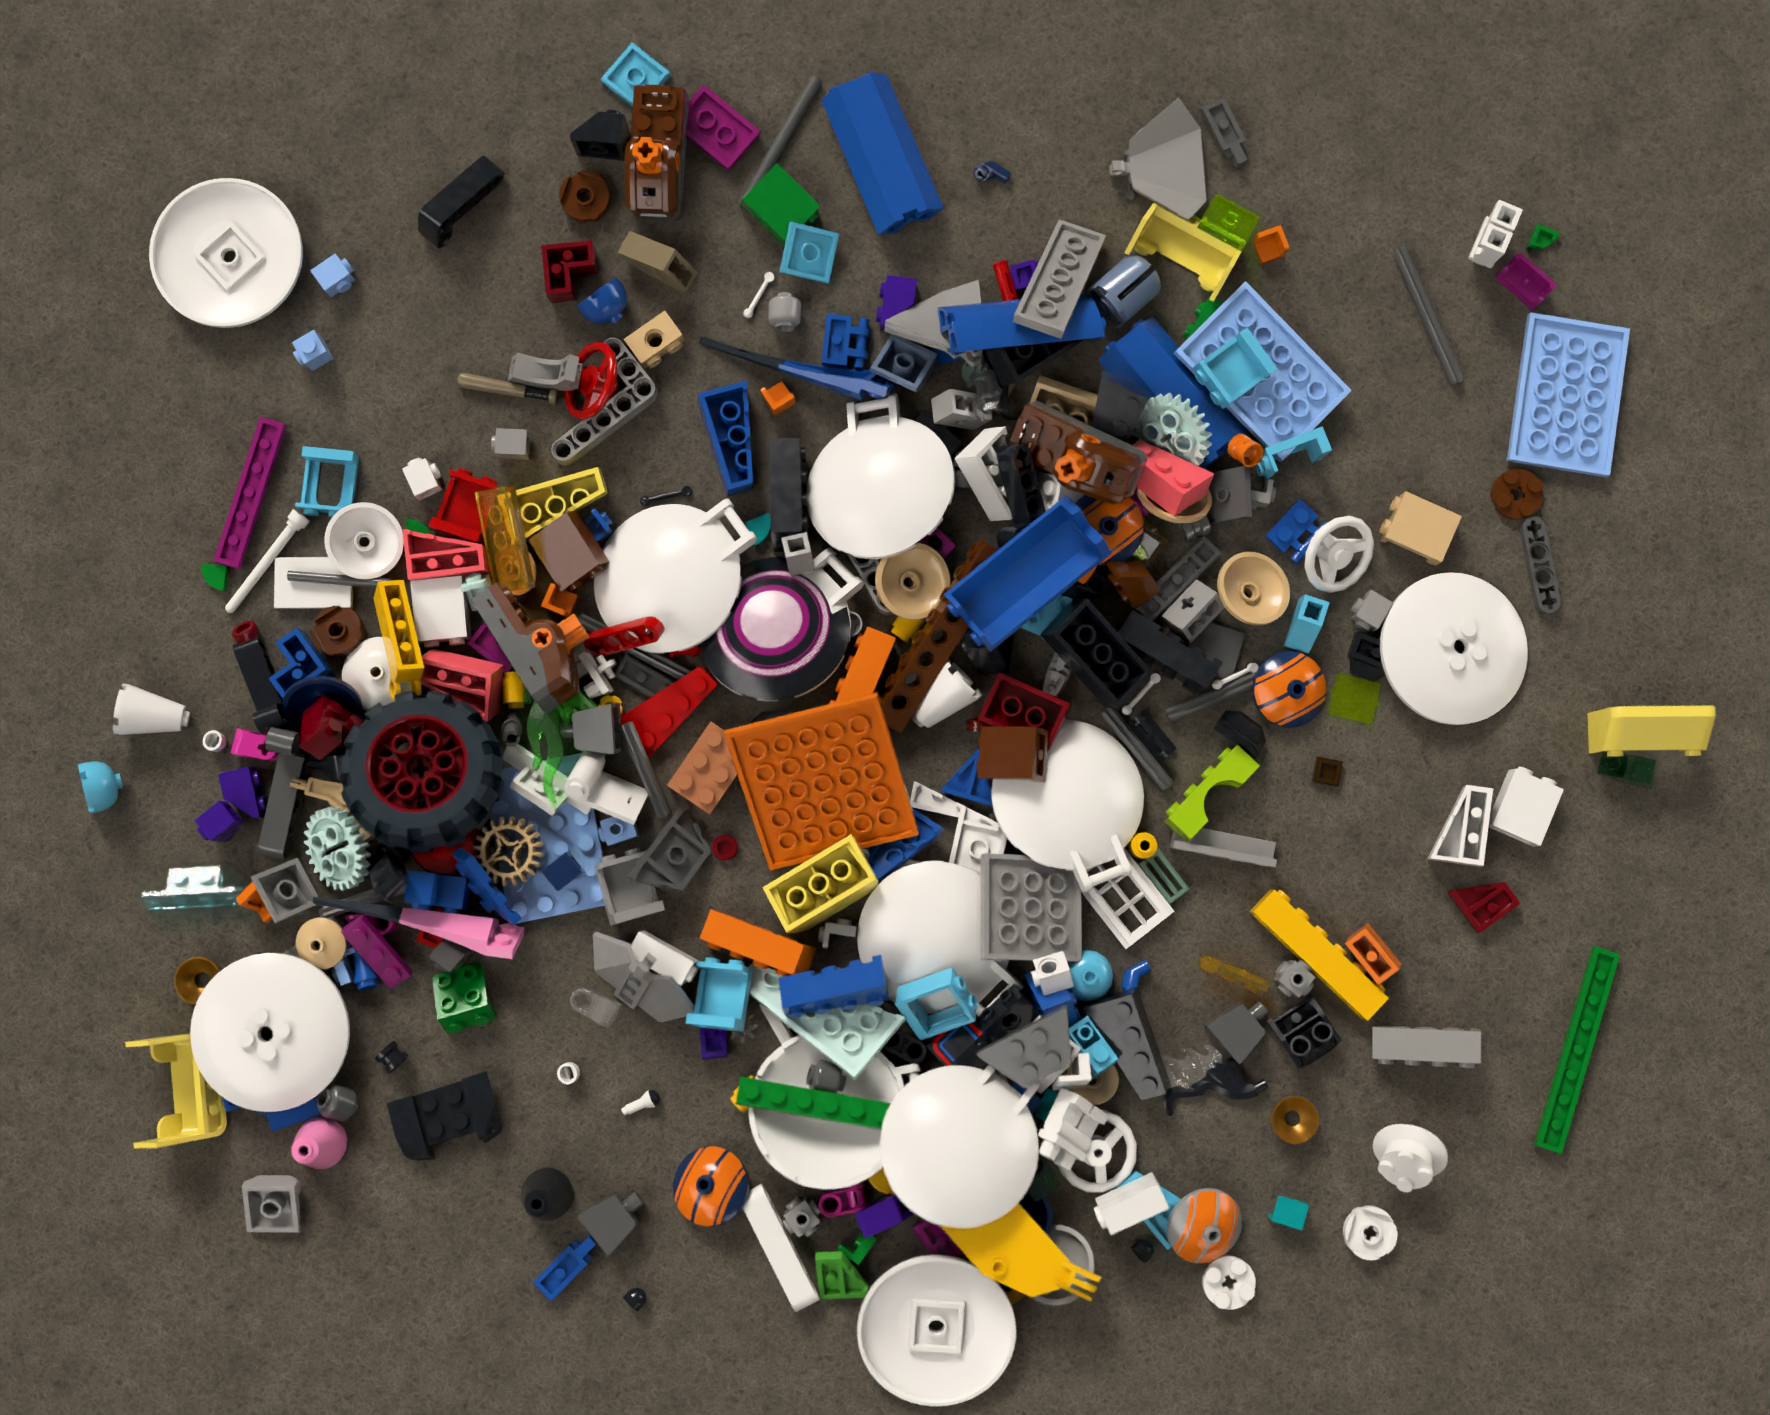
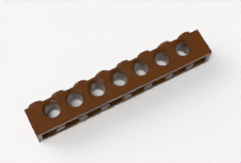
M979 539L977 543H973L969 548L967 560L956 569L953 575L955 579L950 587L947 586L940 595L941 601L936 609L933 608L927 615L926 625L922 631L919 630L915 634L911 649L908 653L905 652L898 663L899 668L895 674H891L885 683L886 688L882 695L879 696L887 726L899 733H902L968 628L960 616L957 618H947L949 609L946 606L949 604V601L944 594L971 573L977 565L983 563L998 551V549L982 539ZM937 630H943V636L939 640H933L934 633ZM923 652H930V656L926 661H919V657ZM909 674H916V679L912 683H905L906 677ZM895 696H903L899 704L892 705V700Z

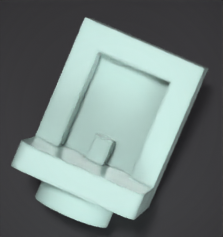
M480 573L468 575L460 586L462 592H466L472 611L477 609L471 599L492 586L489 574L481 576Z

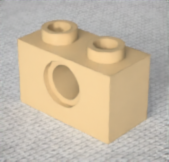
M663 311L624 339L626 346L643 369L655 367L662 361L661 357L668 352L670 354L677 352L685 341L682 333L666 311ZM653 338L662 339V343L658 347L649 345Z

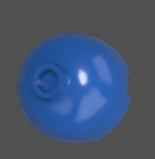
M615 277L579 303L577 308L588 321L594 324H603L609 321L612 325L623 317L621 311L627 305V293L622 283Z

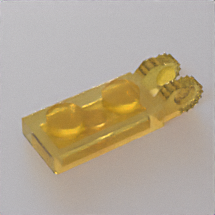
M1204 953L1198 958L1199 967L1203 971L1206 970L1207 973L1220 972L1221 978L1232 983L1237 979L1245 983L1244 988L1258 993L1259 990L1267 992L1270 983L1266 978L1212 955L1208 956V954Z

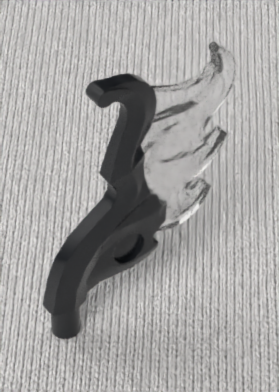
M982 350V354L976 356L981 359V363L974 366V371L969 376L967 383L968 388L975 385L977 390L972 403L975 417L983 423L985 422L983 415L985 410L999 412L1007 420H1018L1021 417V413L1013 412L1009 408L1008 385L1002 386L985 351Z
M1203 1044V1047L1208 1050V1055L1206 1056L1189 1048H1181V1051L1187 1054L1186 1058L1182 1060L1165 1055L1161 1056L1171 1084L1167 1093L1163 1095L1162 1100L1164 1109L1169 1116L1173 1115L1171 1105L1175 1099L1201 1096L1208 1089H1213L1228 1098L1241 1100L1257 1097L1258 1093L1269 1088L1265 1079L1254 1084L1248 1083L1244 1079L1239 1066L1230 1058L1223 1064L1220 1052L1211 1045Z

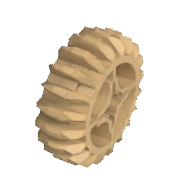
M510 816L508 824L505 817H500L499 826L495 820H491L490 826L492 830L482 827L481 830L486 836H476V839L481 841L482 844L481 846H473L474 850L481 851V855H476L474 858L483 861L480 865L483 869L487 868L486 873L489 877L494 874L492 878V883L497 884L500 878H502V886H508L509 879H511L513 886H517L519 883L518 877L523 882H527L526 872L532 876L536 874L535 870L531 868L532 865L536 867H541L542 865L541 862L535 859L536 856L544 857L543 852H537V848L543 847L544 842L535 843V839L539 838L541 834L539 832L530 834L534 829V825L529 824L524 828L525 819L521 818L516 825L515 816ZM513 829L521 833L524 838L511 842L502 831ZM496 836L498 849L490 857V844ZM506 845L508 847L517 846L514 848V852H512V857L501 856L504 854V850H506L504 849ZM528 845V858L522 866L520 852ZM506 860L510 866H513L515 872H502L494 864Z

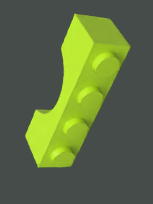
M1238 745L1232 750L1227 747L1218 756L1221 762L1215 768L1210 765L1200 775L1204 780L1198 786L1193 783L1183 793L1186 799L1181 804L1175 802L1166 811L1169 817L1164 822L1185 842L1190 841L1208 822L1204 811V799L1208 790L1217 785H1230L1239 788L1260 767Z

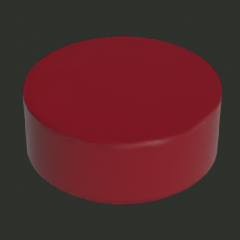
M246 621L234 628L232 636L236 643H244L258 636L260 630L254 621Z
M718 836L712 844L713 854L720 860H730L738 852V843L732 836Z

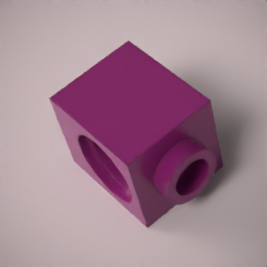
M938 528L930 536L927 534L917 542L927 545V542L931 539L938 540L941 543V548L936 551L944 561L956 549V545Z

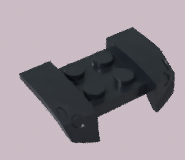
M487 1071L415 1096L410 1095L386 1103L395 1138L404 1156L411 1160H434L435 1157L431 1146L474 1132L477 1133L478 1139L484 1143H487L502 1132Z

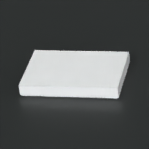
M275 557V609H327L331 606L353 609V586L287 580L288 571L345 575L333 565L329 557Z

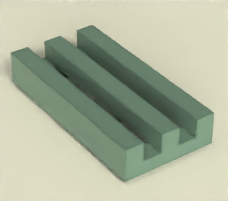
M1157 848L1153 856L1145 858L1138 863L1139 867L1169 905L1190 890L1159 848ZM1156 856L1180 885L1181 890L1178 891L1155 862L1154 858ZM1147 863L1151 864V866L1155 869V871L1158 873V875L1161 877L1164 883L1174 894L1172 897L1168 895V893L1165 891V889L1162 887L1159 881L1155 878V876L1146 866Z

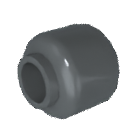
M824 1060L817 1061L815 1065L811 1064L806 1078V1085H809L810 1089L836 1094L838 1091H843L846 1083V1076H843V1070L835 1063Z
M331 1084L319 1093L317 1107L323 1117L342 1122L355 1114L358 1109V1100L353 1089Z

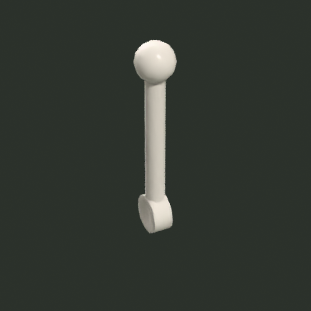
M767 272L765 274L764 283L749 308L743 312L746 318L753 316V309L768 284L774 281L773 273Z
M1249 663L1246 669L1222 680H1214L1212 686L1218 690L1222 688L1223 684L1249 672H1257L1258 665L1256 663Z
M1152 674L1147 685L1129 705H1125L1122 708L1124 715H1130L1132 708L1153 684L1160 682L1161 677L1159 674Z

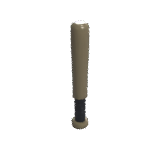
M460 373L457 379L458 386L465 389L520 398L531 397L547 400L552 405H556L558 400V390L556 389L551 391L527 387V385L469 373Z

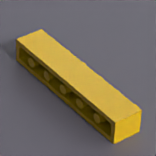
M1270 889L1249 912L1299 960L1312 968L1311 971L1361 1019L1368 1021L1389 999L1383 993L1386 989L1381 984L1378 985L1375 980L1371 982L1364 975L1367 971L1355 961L1352 964L1345 957L1348 953L1336 943L1333 946L1326 939L1329 935L1318 925L1313 927L1307 921L1310 917L1299 907L1297 909L1293 908L1289 904L1291 899L1280 889L1278 891Z

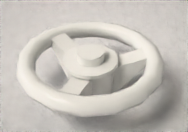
M1353 516L1334 518L1324 524L1312 537L1305 553L1304 567L1309 582L1317 590L1328 593L1345 590L1355 584L1366 572L1373 557L1374 540L1370 528L1362 519ZM1351 526L1362 534L1363 539H1338L1330 533L1339 527ZM1363 551L1361 559L1352 573L1341 581L1334 582L1337 570L1346 567L1350 563L1353 553ZM1316 556L1319 557L1322 579L1315 570Z
M1102 1110L1109 1115L1106 1122L1113 1124L1115 1128L1105 1137L1092 1135L1091 1145L1085 1152L1087 1156L1084 1162L1094 1167L1096 1182H1088L1078 1177L1072 1170L1068 1171L1059 1167L1061 1174L1072 1186L1085 1192L1104 1193L1117 1188L1131 1175L1137 1161V1143L1131 1128L1120 1116L1107 1110ZM1123 1136L1127 1145L1125 1163L1113 1178L1107 1180L1106 1164L1111 1159V1148Z

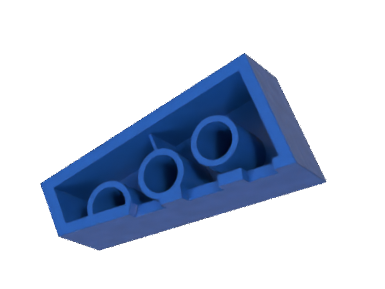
M747 381L698 394L697 403L727 497L750 491L753 484Z
M881 955L872 956L873 962L861 963L860 959L850 961V965L843 969L834 965L824 967L820 974L815 975L814 971H807L779 978L781 1003L785 1016L789 1015L791 1018H798L804 1016L807 1012L815 1011L817 1014H825L834 1008L851 1010L861 1004L878 1006L883 1004V1001H888L885 970Z

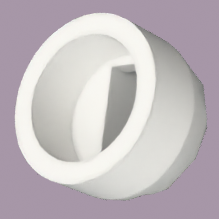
M215 730L207 732L203 737L204 747L212 752L222 751L227 744L225 736Z
M572 1062L562 1064L557 1071L558 1079L564 1084H571L579 1078L580 1068ZM569 1067H571L574 1078H572L571 1071Z

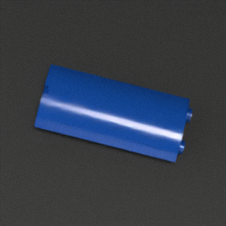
M1086 293L1081 294L1062 339L1014 323V314L1021 299L937 307L940 332H948L951 355H959L967 351L1084 339L1098 340L1105 337L1104 333L1106 332L1105 319L1101 318L1092 296Z

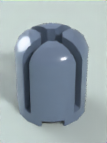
M1132 254L1124 257L1087 291H1092L1094 302L1100 315L1103 318L1108 315L1113 321L1119 323L1115 326L1121 328L1158 295L1161 288L1159 275L1156 270H1153L1150 274L1147 273L1123 294L1117 297L1151 266L1145 258Z

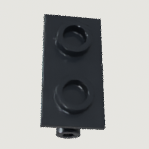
M1146 709L1127 723L1158 763L1166 759L1177 749Z

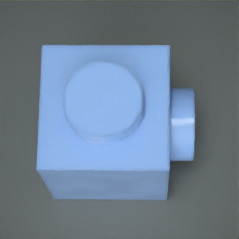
M336 253L310 270L330 297H333L338 292H346L351 288V283L356 281L351 274L355 271L346 258L341 260Z
M315 330L292 342L296 349L293 354L301 366L305 364L312 371L334 359L324 340Z
M616 817L600 821L601 827L598 828V833L602 843L606 842L607 846L640 837L636 823L632 825Z

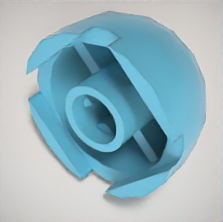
M92 761L77 764L89 814L106 810L115 804L118 799V789L123 788L120 774H114L111 767L103 762Z
M1082 950L1081 962H1067L1074 987L1067 990L1072 989L1077 1000L1086 1002L1098 1000L1108 992L1112 985L1113 972L1110 963L1103 955L1096 951Z

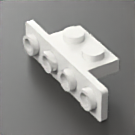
M519 744L513 747L507 746L503 759L521 771L512 781L511 789L552 816L565 802H568L586 815L591 811V807L574 801L565 794L564 784L568 779L566 775Z

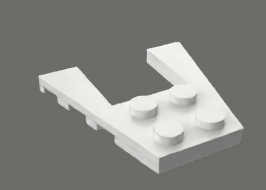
M914 781L910 798L912 808L958 818L949 863L963 865L981 875V854H1004L1007 838L997 822ZM909 859L900 868L922 862Z

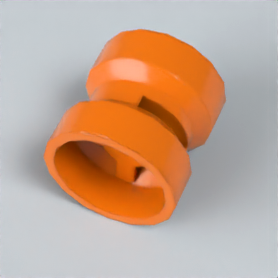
M1245 434L1234 436L1227 448L1229 455L1239 460L1246 467L1257 465L1264 453L1263 447L1259 443L1252 441Z

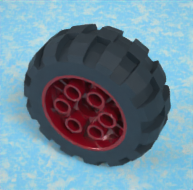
M415 691L397 694L394 696V702L382 706L379 702L365 712L364 715L367 719L360 727L353 726L343 743L347 747L345 756L339 758L338 779L342 782L343 787L341 795L349 812L363 829L373 835L379 842L396 850L398 848L409 849L412 853H432L434 848L445 845L449 849L466 841L464 836L473 829L477 828L480 830L492 816L490 810L494 803L500 801L505 783L502 779L505 764L501 747L490 725L484 721L477 710L465 701L457 702L451 698L450 694L429 691L427 695H417ZM419 737V743H415L414 738ZM431 738L437 739L435 746L432 748L424 746L427 740ZM407 741L410 742L407 750H398V747ZM450 742L456 746L449 751H442ZM392 753H393V754H395V755L397 756V758L390 757V756H391ZM444 759H451L452 764L448 768H440ZM422 763L427 770L424 772L423 779L418 774L422 771ZM398 765V770L395 774H386L388 767ZM446 777L459 779L457 787L455 788L445 782ZM396 783L395 789L387 795L384 789ZM432 783H440L438 791L428 792ZM404 787H414L411 794L407 796L401 795ZM420 795L426 797L427 808L419 809Z

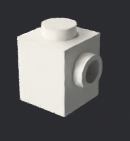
M426 458L413 459L407 463V467L402 468L417 499L422 500L443 490L438 480L441 474L435 463L431 464Z

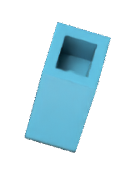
M1306 594L1300 597L1284 647L1309 654L1321 630L1330 602Z
M1088 1016L1069 1028L1070 1040L1081 1048L1078 1054L1089 1053L1092 1079H1095L1115 1065L1118 1060L1117 1056Z

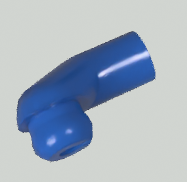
M1146 960L1124 972L1121 985L1123 991L1138 988L1139 978L1151 972Z

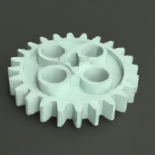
M1171 393L1164 397L1162 394L1157 395L1155 398L1151 397L1135 426L1137 430L1132 433V436L1139 437L1138 441L1143 440L1197 466L1204 461L1203 458L1209 454L1206 449L1212 445L1211 442L1207 441L1212 436V433L1205 431V428L1210 424L1202 423L1201 421L1205 414L1198 415L1196 413L1198 405L1191 408L1189 406V398L1181 402L1180 394L1175 398L1172 397Z
M331 806L316 811L315 815L310 816L311 821L306 823L309 830L304 831V834L308 837L304 844L309 846L306 854L311 855L309 864H315L316 866L314 873L320 872V881L326 880L327 887L333 885L334 890L341 889V891L358 886L359 883L364 881L363 876L368 875L365 868L369 867L370 863L366 858L371 856L365 850V847L369 846V843L363 841L366 834L359 832L361 825H355V817H348V811H341L340 807L333 808ZM345 842H349V844L344 848L338 849L336 851L331 852V854L326 855L327 851L343 845Z

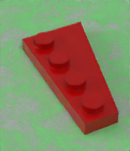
M699 666L621 716V725L627 722L634 723L646 754L650 758L720 683L702 666Z

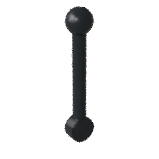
M684 486L682 490L653 497L643 496L640 499V503L643 506H647L650 502L684 495L687 497L692 494V489L689 486Z

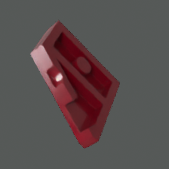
M1506 882L1455 889L1447 892L1476 933H1481L1521 904Z

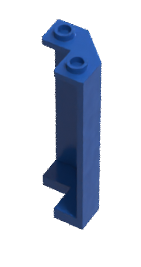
M869 72L862 77L832 87L829 90V94L821 101L878 235L895 234L910 222L927 221L943 210V205L887 74Z
M1151 317L1146 321L1140 319L1130 328L1131 331L1118 342L1112 341L1103 349L1105 354L1098 361L1108 373L1150 391L1149 399L1151 397L1155 398L1159 394H1162L1164 397L1171 393L1173 398L1180 394L1181 402L1189 398V406L1191 408L1198 405L1196 413L1198 415L1205 414L1201 421L1202 423L1210 424L1205 428V431L1212 433V436L1207 439V441L1212 443L1206 449L1209 454L1203 458L1204 461L1199 465V467L1207 469L1215 460L1228 451V444L1234 436L1238 434L1248 435L1250 432L1226 407L1222 409L1220 405L1217 406L1212 401L1207 387L1200 384L1195 375L1174 355V352L1179 347L1155 318Z
M1066 495L944 594L949 601L946 607L955 618L960 616L972 631L970 637L979 647L984 645L991 652L1112 552L1105 539L1088 523L1082 510Z

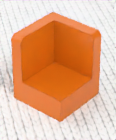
M1281 225L1257 233L1252 241L1260 265L1283 258L1289 250V245Z
M783 381L768 390L765 387L760 389L761 397L775 417L796 404L795 396L793 393L790 394Z
M551 583L541 607L551 613L568 618L571 616L579 596L569 591H560L557 585Z

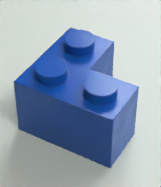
M295 628L275 642L290 663L269 678L282 698L288 688L301 679L313 676H330L334 673L304 630Z
M408 871L410 884L406 885L404 902L412 903L411 908L433 911L434 906L444 907V913L459 914L460 909H468L470 888L467 884L470 882L468 878Z
M1031 972L1024 974L1029 993L1041 1013V1017L1067 1005L1069 1028L1081 1020L1077 1007L1073 1006L1077 1004V1000L1072 989H1065L1044 996L1041 986L1035 987Z

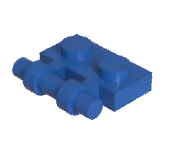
M827 313L821 364L847 368V359L852 358L855 359L854 369L864 370L865 361L868 360V351H866L867 339L870 338L871 334L869 319L860 318L859 327L851 326L852 316ZM850 336L857 337L856 349L849 348Z
M1299 499L1266 534L1265 538L1282 554L1291 547L1295 553L1290 557V560L1298 565L1302 559H1305V553L1312 537L1327 522L1324 521L1319 527L1314 526L1312 522L1318 515ZM1306 531L1311 536L1301 544L1297 539Z

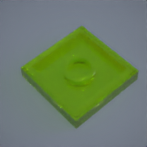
M1216 194L1197 228L1242 251L1260 217Z

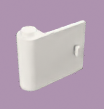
M583 751L564 784L565 794L574 801L634 825L648 796L646 789L604 772L605 758L602 753Z

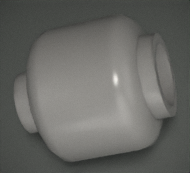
M778 293V296L769 301V323L777 331H793L794 327H797L801 322V302L793 297L791 293Z

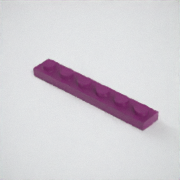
M263 417L259 418L213 559L216 563L241 570L287 425Z

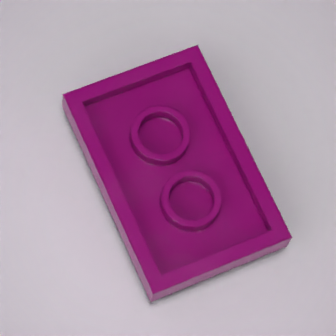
M704 85L689 100L687 138L729 172L760 137V130Z

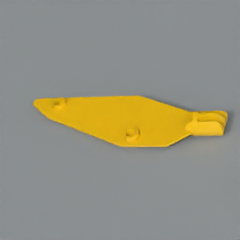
M1019 1203L999 1219L978 1227L955 1228L941 1226L983 1275L1030 1297L1062 1288L1091 1302L1092 1295L1071 1284L1073 1283L1088 1291L1096 1292V1285L1076 1276V1273L1095 1282H1100L1101 1276L1071 1263Z

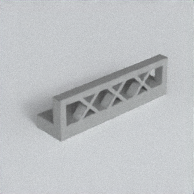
M1201 828L1190 841L1185 842L1172 830L1170 849L1270 868L1276 867L1277 860L1273 859L1276 842Z

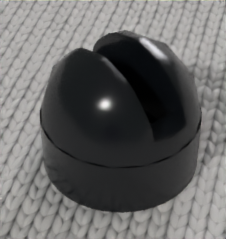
M1140 1240L1131 1247L1132 1251L1143 1263L1150 1260L1154 1254V1247L1147 1240Z
M640 1288L630 1289L623 1296L624 1300L636 1311H639L646 1302V1294Z

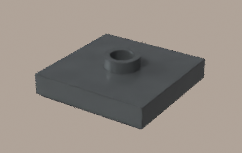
M1241 466L1213 472L1214 476L1208 488L1212 496V505L1206 515L1209 524L1215 525L1252 518L1250 467Z

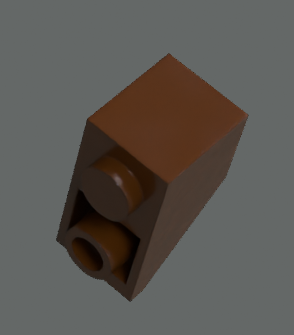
M1110 561L1106 564L1111 571V574L1108 575L1115 588L1120 586L1117 589L1124 602L1130 600L1135 608L1161 591L1141 561Z

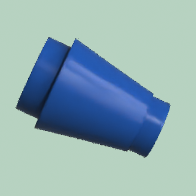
M358 952L354 953V985H357L358 991L378 987V980L380 979L378 974Z

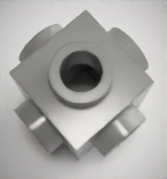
M1288 960V962L1284 961L1275 972L1277 975L1273 980L1279 984L1277 988L1290 998L1291 995L1295 997L1306 996L1314 986L1312 981L1315 979V976L1310 973L1312 968L1302 960L1298 962ZM1299 974L1301 979L1295 984L1293 977Z
M807 1196L801 1200L799 1197H796L785 1206L787 1210H785L783 1215L785 1217L783 1223L790 1234L795 1232L798 1238L803 1234L808 1237L819 1229L817 1224L821 1220L819 1215L821 1211L814 1200L809 1201ZM801 1214L805 1215L807 1221L805 1223H799L797 1220V1216Z

